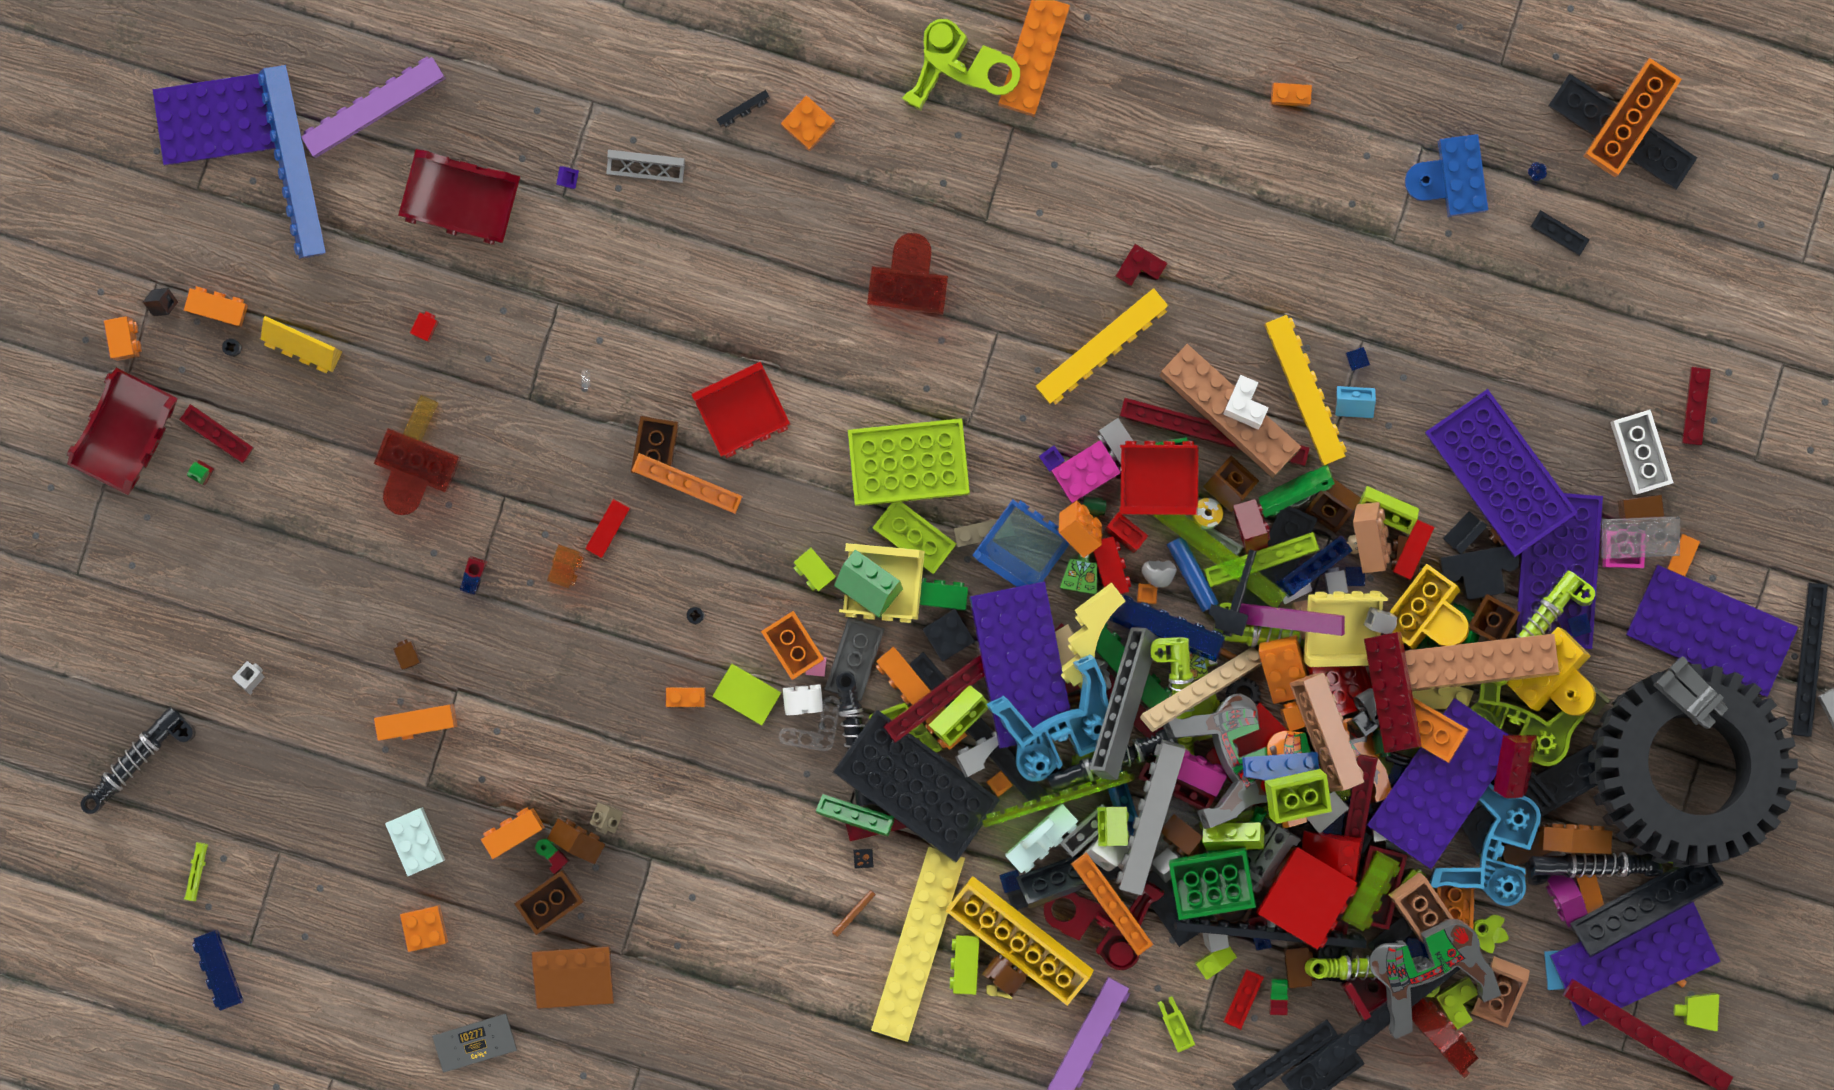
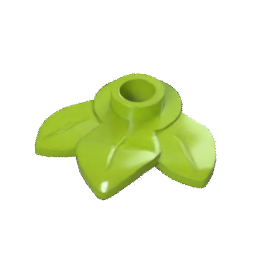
M1491 915L1486 920L1479 919L1473 923V930L1478 936L1480 947L1488 953L1494 952L1495 943L1509 940L1508 934L1501 927L1505 920L1503 917ZM1480 925H1484L1485 930L1483 932H1479L1478 927Z

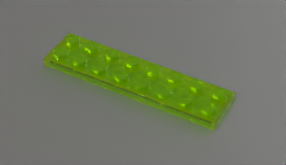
M1127 771L1119 773L1118 780L1101 778L1096 780L1097 784L1091 785V782L1077 786L1078 790L1076 791L1070 788L1060 791V796L1057 797L1051 794L1041 797L1042 801L1038 803L1035 799L1022 803V808H1018V805L1004 809V814H1000V811L986 815L987 819L982 820L984 828L1134 781V774H1128Z

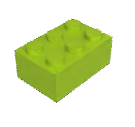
M1321 769L1265 781L1269 816L1276 824L1332 812L1327 774Z

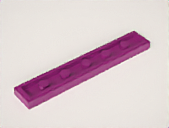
M1243 603L1239 611L1248 615L1247 625L1338 636L1345 634L1344 615Z

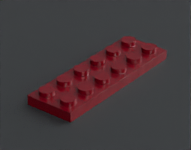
M1401 632L1364 639L1384 753L1422 746Z

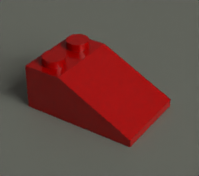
M1304 830L1303 851L1348 878L1356 880L1362 838Z

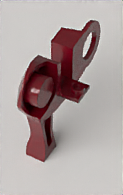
M1148 880L1142 895H1139L1129 908L1130 913L1140 927L1148 907L1152 902L1159 900L1164 895V890ZM1076 892L1060 897L1070 899L1076 906L1075 916L1068 921H1060L1053 916L1052 905L1057 899L1044 904V917L1053 928L1061 930L1062 933L1077 940L1081 939L1094 917L1098 919L1097 923L1101 927L1106 929L1109 926V929L1097 945L1096 952L1113 969L1127 970L1133 967L1139 960V956L1097 900L1081 897Z

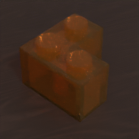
M558 544L547 581L570 589L571 585L575 586L578 575H575L577 568L582 567L585 557H582L583 553Z

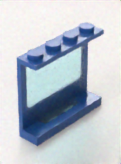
M1012 499L973 556L1016 587L1043 582L1067 549L1069 543L1057 530L1059 528L1058 525L1051 520L1048 523L1044 521V516L1038 511L1031 512L1028 510L1030 506L1022 500L1018 503Z

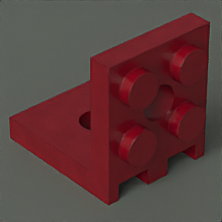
M1360 978L1355 980L1349 979L1340 984L1358 1016L1363 1020L1370 1018L1369 1012L1387 1001L1386 986L1378 978L1375 980L1370 978L1365 980ZM1370 982L1378 984L1376 992H1369L1368 984Z

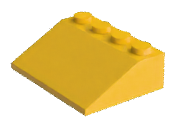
M264 316L261 340L265 341L264 346L275 350V347L282 349V354L291 358L293 355L300 357V362L308 366L310 363L318 365L316 369L326 374L328 370L334 371L342 351L269 317Z

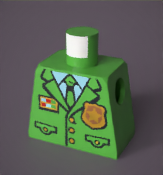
M1079 554L1078 560H1069L1060 584L1061 589L1094 595L1097 593V563L1089 562L1090 554L1084 558Z

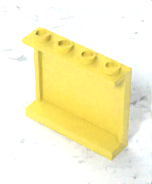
M846 543L845 551H849V556L856 549L901 582L903 590L882 614V620L893 621V618H900V622L911 623L912 619L918 620L925 551ZM845 594L843 610L839 609V612L845 613V617L857 618V614H862L864 619L875 620L873 613Z
M1335 591L1333 594L1315 592L1314 595H1308L1307 611L1345 616V634L1338 636L1306 632L1303 662L1309 667L1369 666L1364 639L1380 636L1381 633L1370 630L1364 626V622L1369 608L1383 610V601H1388V598L1380 591H1370L1367 594H1363L1361 591H1352V594H1345L1340 591Z

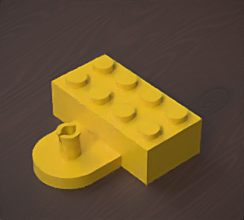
M1426 564L1390 611V613L1397 617V625L1392 633L1401 632L1403 644L1411 650H1415L1426 635L1441 646L1460 645L1468 636L1469 623L1463 613L1450 604L1461 590L1452 581Z
M1557 627L1551 634L1555 635L1559 675L1509 680L1506 684L1535 711H1539L1552 699L1565 713L1572 716H1582L1593 708L1596 701V691L1593 685L1578 671L1591 655L1566 630Z

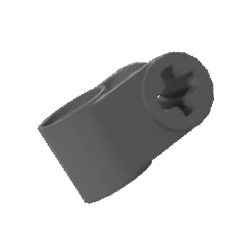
M1369 688L1354 697V704L1359 712H1365L1367 717L1371 719L1372 724H1379L1374 692L1372 688Z

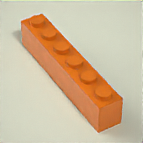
M892 647L876 661L878 663L876 668L882 675L886 673L890 677L888 682L895 690L899 688L903 693L900 697L907 705L909 703L913 705L930 692L929 688L895 647ZM944 707L925 720L927 722L925 727L931 734L934 731L930 728L929 724L945 710ZM964 732L951 746L947 745L940 738L937 742L943 749L947 747L950 750L964 739L967 734Z

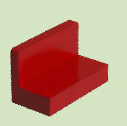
M1120 512L1115 515L1104 529L1108 534L1118 539L1132 553H1135L1149 536L1124 515L1120 514Z

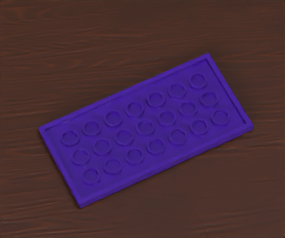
M1488 389L1425 432V435L1514 558L1578 514Z
M1564 493L1578 514L1521 553L1517 611L1520 614L1516 619L1515 638H1517L1516 634L1519 635L1523 630L1522 626L1525 627L1529 622L1528 618H1532L1536 613L1534 609H1539L1541 606L1540 601L1544 597H1548L1569 570L1594 588L1595 598L1588 606H1581L1570 598L1563 608L1562 615L1557 616V621L1551 623V629H1547L1545 635L1551 634L1557 627L1566 630L1584 649H1592L1603 496ZM1582 585L1578 587L1574 595L1577 596L1578 593L1581 592L1583 588ZM1582 593L1581 597L1584 599L1585 597H1588L1589 593Z
M1656 565L1626 635L1674 657L1680 658L1683 656L1690 664H1702V669L1718 666L1723 668L1722 674L1724 675L1736 672L1744 676L1742 684L1746 686L1755 683L1762 689L1759 694L1768 697L1798 627Z
M1045 581L970 596L990 702L1005 696L1032 728L1057 714L1070 711L1065 681L1061 676L1063 673L1061 670L1062 665ZM992 713L999 748L1017 745L1015 739L1003 726L999 716Z
M1455 698L1451 701L1443 715L1467 728L1469 731L1450 763L1420 747L1367 824L1371 829L1430 869L1433 868L1496 776L1503 735H1508Z
M1694 902L1591 958L1580 941L1549 955L1565 990L1571 980L1574 979L1620 1008L1721 962ZM1570 1000L1581 1026L1599 1019L1596 1015Z

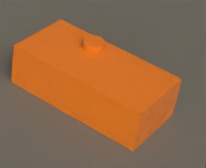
M454 704L374 718L378 741L402 737V740L413 739L414 734L458 727Z

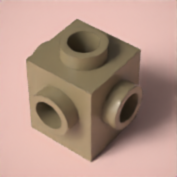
M598 802L590 824L596 826V831L604 834H607V831L615 833L623 812Z

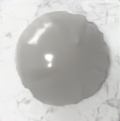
M1149 560L1142 567V573L1146 581L1154 587L1160 588L1171 584L1177 570L1175 565L1169 560L1164 562Z

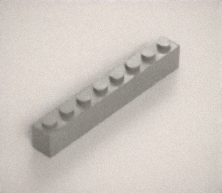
M1162 739L1161 744L1156 746L1154 754L1157 755L1156 761L1151 763L1149 769L1151 774L1150 781L1145 783L1144 792L1146 794L1144 799L1140 800L1138 810L1141 811L1139 817H1135L1133 822L1135 831L1133 836H1129L1128 854H1124L1122 859L1123 871H1119L1116 883H1119L1120 890L1138 895L1143 893L1186 750L1184 745Z

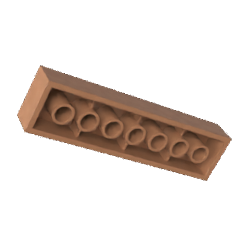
M1188 344L1161 371L1159 376L1270 477L1274 478L1300 450L1301 446L1267 415H1265L1259 430L1224 415L1223 413L1235 386Z
M1554 634L1405 651L1412 692L1559 675Z

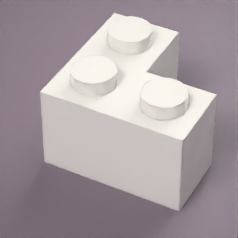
M1240 375L1223 414L1259 430L1268 407L1251 400L1258 382Z

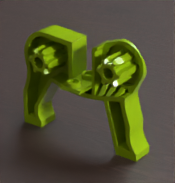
M1493 682L1480 684L1479 699L1470 709L1499 729H1502L1506 717L1509 718L1508 722L1520 726L1523 723L1519 735L1537 736L1533 762L1543 766H1552L1559 763L1566 756L1571 735L1585 715L1572 716L1564 711H1560L1546 722L1528 710L1500 702L1501 686H1497Z

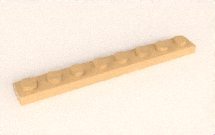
M1254 647L1249 648L1144 712L1140 717L1141 720L1154 732L1260 667L1262 662L1259 652Z

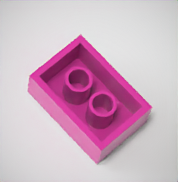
M1101 440L1051 471L1071 504L1121 473Z

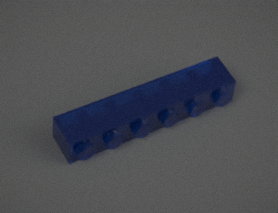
M1127 595L1122 596L1125 602L1109 618L1111 622L1129 629L1147 628L1159 638H1188L1190 653L1216 663L1225 644V636L1221 632L1207 630L1199 623H1189L1187 619L1181 616H1171L1169 612L1163 609H1153L1151 605L1145 602H1135L1133 598Z

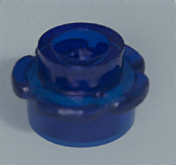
M1535 162L1528 169V174L1534 181H1540V179L1546 177L1547 168L1543 163Z

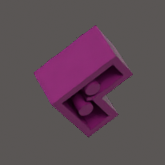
M1552 875L1548 879V886L1545 887L1550 897H1554L1553 902L1556 909L1559 910L1557 915L1560 921H1565L1569 928L1570 923L1588 914L1582 894L1572 878H1567L1565 875Z

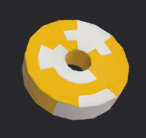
M1203 498L1198 501V515H1192V518L1200 528L1212 529L1222 520L1223 509L1216 500ZM1205 511H1208L1210 516L1205 515Z

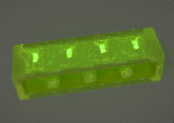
M1379 851L1376 852L1342 917L1343 921L1362 931L1365 928L1369 929L1373 921L1371 916L1374 911L1377 912L1382 904L1380 899L1383 893L1385 895L1388 893L1391 887L1389 882L1392 876H1397L1400 870L1398 866L1400 862Z

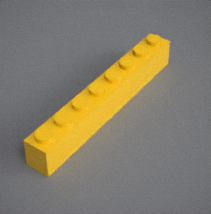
M1153 288L1037 384L1035 388L1049 405L1052 402L1056 405L1064 398L1062 395L1067 390L1072 392L1079 386L1077 382L1081 378L1086 380L1093 374V368L1096 366L1100 368L1108 362L1107 357L1111 353L1115 356L1123 349L1122 344L1126 341L1131 343L1138 337L1136 333L1140 329L1145 331L1152 325V319L1155 317L1159 319L1167 313V303Z
M1284 315L1265 323L1264 326L1322 466L1346 457L1344 454L1347 452L1343 441L1339 442L1337 437L1339 435L1336 424L1332 425L1330 417H1332L1331 411L1328 406H1324L1322 401L1325 399L1321 388L1317 389L1315 384L1317 377L1314 371H1310L1308 364H1310L1309 358L1306 353L1303 354L1300 348L1303 346L1299 335L1296 336L1293 331L1295 328L1293 319Z

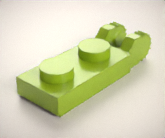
M1173 996L1169 997V1003L1173 1007L1174 1012L1168 1015L1162 1001L1157 1002L1177 1052L1179 1053L1195 1046L1192 1035L1180 1009L1178 1010Z

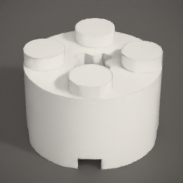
M821 684L809 685L810 689H808L807 685L795 686V690L794 687L782 688L785 714L798 715L822 712Z

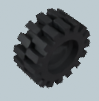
M1240 678L1227 686L1226 698L1236 694L1239 688L1246 687L1249 689L1250 699L1257 706L1258 702H1260V688L1255 681L1249 678Z

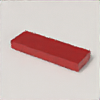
M613 499L585 549L603 558L630 508Z
M1417 519L1395 565L1394 573L1411 580L1435 527Z
M1248 969L1245 970L1223 1020L1224 1023L1240 1030L1242 1029L1264 976Z

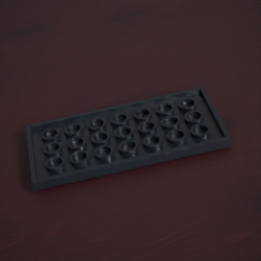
M876 710L832 773L956 863L1000 799L970 777H965L962 771L910 733L906 734L896 743L893 742L883 728L891 719L879 710Z

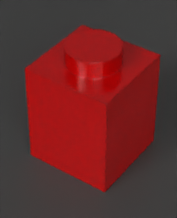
M427 311L424 314L419 312L410 334L430 342L439 321L435 320V315Z

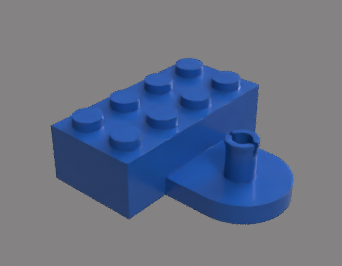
M1478 134L1440 139L1438 141L1440 160L1417 163L1406 173L1405 188L1409 195L1420 201L1445 198L1448 217L1488 211Z

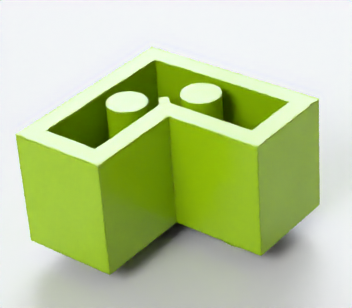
M1468 976L1434 996L1453 1029L1458 1030L1473 1021L1463 1005L1478 995L1477 989Z

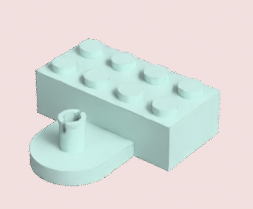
M1061 803L1012 847L1005 856L1020 873L1023 871L1027 873L1035 866L1033 862L1036 859L1042 860L1049 853L1050 847H1056L1064 840L1062 836L1066 832L1070 834L1078 827L1076 825L1078 820Z

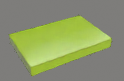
M731 664L712 697L763 725L781 692L736 665Z

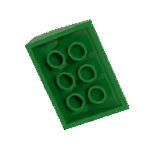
M1246 847L1169 860L1179 920L1256 907Z

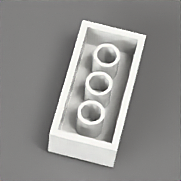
M1651 410L1610 422L1633 495L1673 483Z

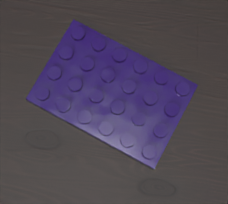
M258 74L152 89L164 166L276 149L275 143L270 138V131L272 129L266 119V112L268 111L266 104L262 100V93L264 92L263 87L259 84Z

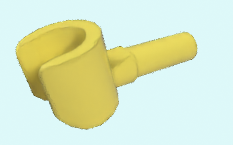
M996 985L986 986V993L988 995L1012 999L1007 993L997 991Z

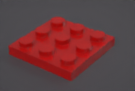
M1365 666L1307 667L1310 675L1324 673L1330 682L1331 694L1335 696L1337 710L1342 716L1358 710L1353 700L1355 696L1369 688L1373 689Z

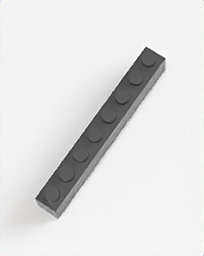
M1131 628L1089 769L1102 779L1118 780L1153 659L1150 647L1154 640L1159 639L1158 636L1147 628Z

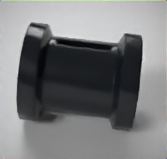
M229 338L223 342L222 350L226 355L235 357L241 353L242 346L239 341ZM230 343L236 345L234 347V352L228 350L230 348Z
M692 607L687 611L686 616L690 623L699 624L704 620V612L701 608ZM697 610L701 617L693 621L694 619L690 617V614Z

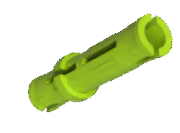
M196 842L194 857L190 862L192 866L184 897L186 900H197L203 866L206 865L204 860L208 844Z

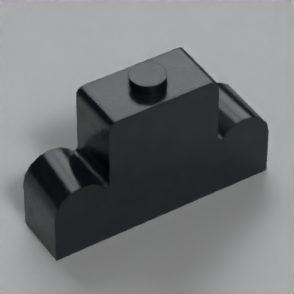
M1506 546L1438 558L1441 574L1452 582L1458 581L1461 578L1465 598H1480V601L1484 599L1486 594L1491 596L1504 593L1505 587L1501 570L1510 572L1519 565V557L1516 556L1514 558Z

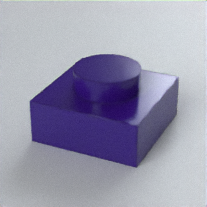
M560 166L556 185L575 189L579 170Z
M1054 445L1038 456L1049 472L1065 461Z

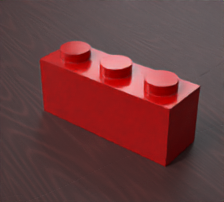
M1114 536L1102 539L1101 546L1095 549L1093 553L1103 588L1112 582L1119 593L1123 594L1129 592V588L1132 586L1129 576L1125 577L1123 569H1126L1124 558H1120L1118 551L1121 550L1118 539L1114 540Z

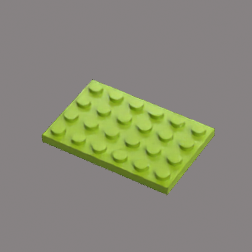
M962 419L848 430L855 506L970 495Z

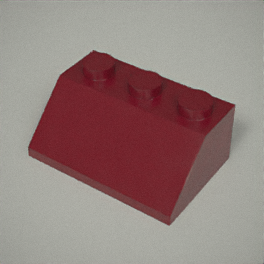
M1503 735L1493 791L1505 798H1522L1526 794L1537 741L1536 735Z

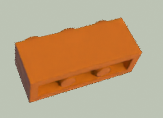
M198 286L195 289L190 288L184 311L242 327L248 307L247 304L243 303L244 299L233 297L230 300L225 298L226 294L214 291L213 295L206 293L207 289Z

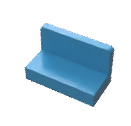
M1337 386L1336 416L1374 417L1376 404L1375 388Z

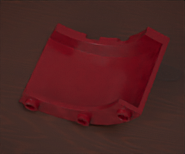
M416 149L398 216L404 217L405 222L416 224L417 221L446 229L447 234L457 236V233L484 239V243L494 245L495 242L503 243L520 176L505 171L478 167L474 164L449 159V157Z
M116 367L112 374H107L104 380L106 384L95 411L92 410L88 417L89 423L75 446L69 448L67 456H69L67 465L129 495L140 479L139 474L143 467L146 468L165 433L166 427L164 425L168 418H171L178 398Z

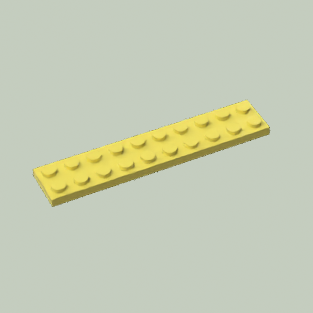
M928 846L871 1031L908 1042L948 915L946 909L952 902L964 864V857H960L955 863L937 849Z

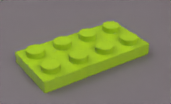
M892 502L873 526V529L898 548L925 551L923 567L932 574L937 571L956 546L954 541L903 502Z

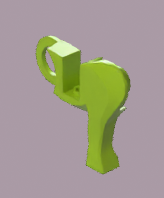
M937 19L930 23L924 31V65L917 85L908 91L902 99L904 102L922 111L923 105L941 73L964 85L985 89L994 95H1006L1018 85L1020 68L1017 62L1010 56L983 45L969 71H967L965 64L957 60L968 41L967 36L954 22L948 19ZM997 63L1006 64L1012 70L1011 81L1002 87L994 86L988 79L989 69Z

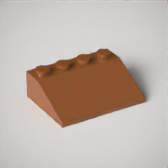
M610 946L536 950L532 952L537 1008L614 1004Z

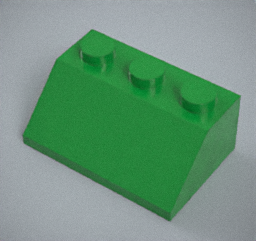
M856 549L844 562L834 585L878 618L882 616L903 590L900 580Z

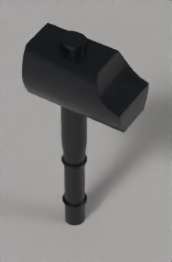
M1249 549L1230 609L1214 604L1210 606L1208 613L1215 620V628L1222 630L1223 635L1232 637V634L1242 636L1244 633L1248 615L1239 611L1257 553L1255 550Z

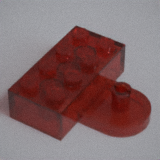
M907 233L901 236L893 248L891 269L872 266L867 306L943 316L948 276L929 274L932 251L930 243L924 236L917 233Z
M387 428L374 461L375 465L391 471L383 491L385 506L394 514L408 515L416 511L420 506L427 486L442 492H448L462 456L393 428Z
M1423 998L1411 1007L1412 1021L1465 1079L1470 1074L1467 1069L1479 1059L1474 1053L1476 1051L1475 1047L1469 1041L1465 1043L1467 1038L1460 1030L1457 1033L1455 1032L1457 1030L1456 1026L1451 1021L1446 1022L1448 1018L1441 1011L1436 1012L1438 1008L1432 1001L1427 1003Z

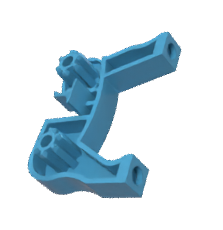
M1087 655L1073 662L1075 668L1081 672L1083 677L1079 709L1057 714L1032 728L1005 696L987 703L988 709L999 716L1003 726L1017 743L1016 765L1020 774L1027 780L1041 781L1047 778L1056 767L1060 769L1063 766L1052 739L1062 742L1069 738L1075 753L1080 757L1095 751L1109 703L1105 680L1096 659L1092 655Z
M1490 783L1478 800L1495 818L1483 844L1480 867L1434 868L1430 884L1433 888L1445 885L1456 888H1479L1495 903L1502 906H1511L1517 904L1525 894L1526 873L1525 868L1497 861V857H1502L1504 846L1501 843L1530 850L1540 824L1541 814L1536 803L1526 796L1522 798H1505L1493 791L1494 786Z

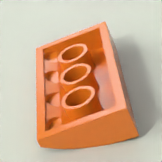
M1449 885L1433 888L1452 917L1465 922L1473 929L1474 888H1456Z

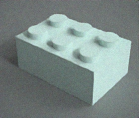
M423 807L385 823L407 876L445 861Z

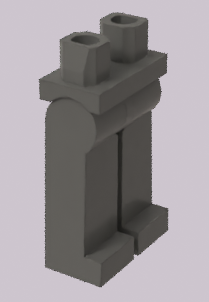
M1682 656L1677 659L1653 686L1690 717L1695 725L1700 724L1704 728L1709 729L1716 722L1709 713L1713 710L1720 717L1728 709L1722 701L1724 697L1721 694L1718 695Z
M1265 817L1261 824L1265 831L1264 849H1247L1253 892L1259 893L1263 886L1269 888L1271 885L1270 880L1275 876L1276 869L1293 845L1297 846L1301 840L1267 817Z

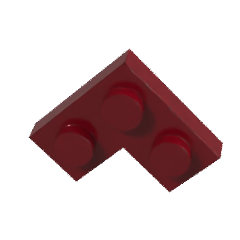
M1134 244L1115 277L1129 286H1132L1140 271L1158 280L1168 263L1139 245Z

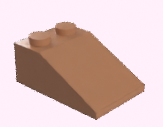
M1494 956L1490 967L1494 972L1501 996L1487 1002H1483L1477 997L1471 1014L1508 1027L1528 982L1530 970Z

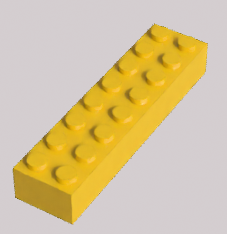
M974 876L968 880L946 909L948 914L1067 1006L1090 979L1094 971Z

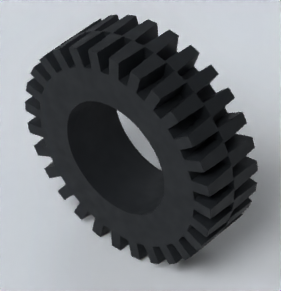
M1702 664L1690 665L1718 695L1721 694L1724 697L1722 701L1728 708L1720 717L1713 710L1709 713L1716 721L1712 727L1728 742L1736 764V779L1732 793L1725 804L1711 815H1693L1676 809L1658 793L1650 776L1648 758L1651 743L1656 733L1671 719L1690 718L1653 686L1668 669L1637 682L1629 687L1628 691L1618 696L1612 702L1614 706L1601 717L1600 722L1603 725L1594 732L1592 741L1596 742L1597 745L1589 753L1588 763H1595V771L1589 774L1590 785L1597 784L1599 793L1593 796L1596 806L1604 805L1608 812L1602 817L1607 825L1616 824L1620 829L1616 836L1622 842L1632 841L1635 844L1632 849L1639 855L1649 853L1653 855L1652 861L1660 864L1673 862V867L1683 868L1694 865V868L1705 867L1748 852L1750 848L1761 844L1767 839L1766 833L1778 827L1781 823L1777 819L1778 816L1787 812L1791 804L1790 801L1786 800V796L1795 791L1797 781L1789 778L1790 773L1798 769V759H1789L1788 751L1796 745L1793 737L1784 738L1782 729L1789 725L1785 716L1774 717L1771 710L1777 704L1772 698L1761 700L1757 696L1762 690L1758 685L1753 683L1745 686L1741 683L1744 676L1736 672L1724 675L1722 674L1723 668L1718 666L1702 669Z

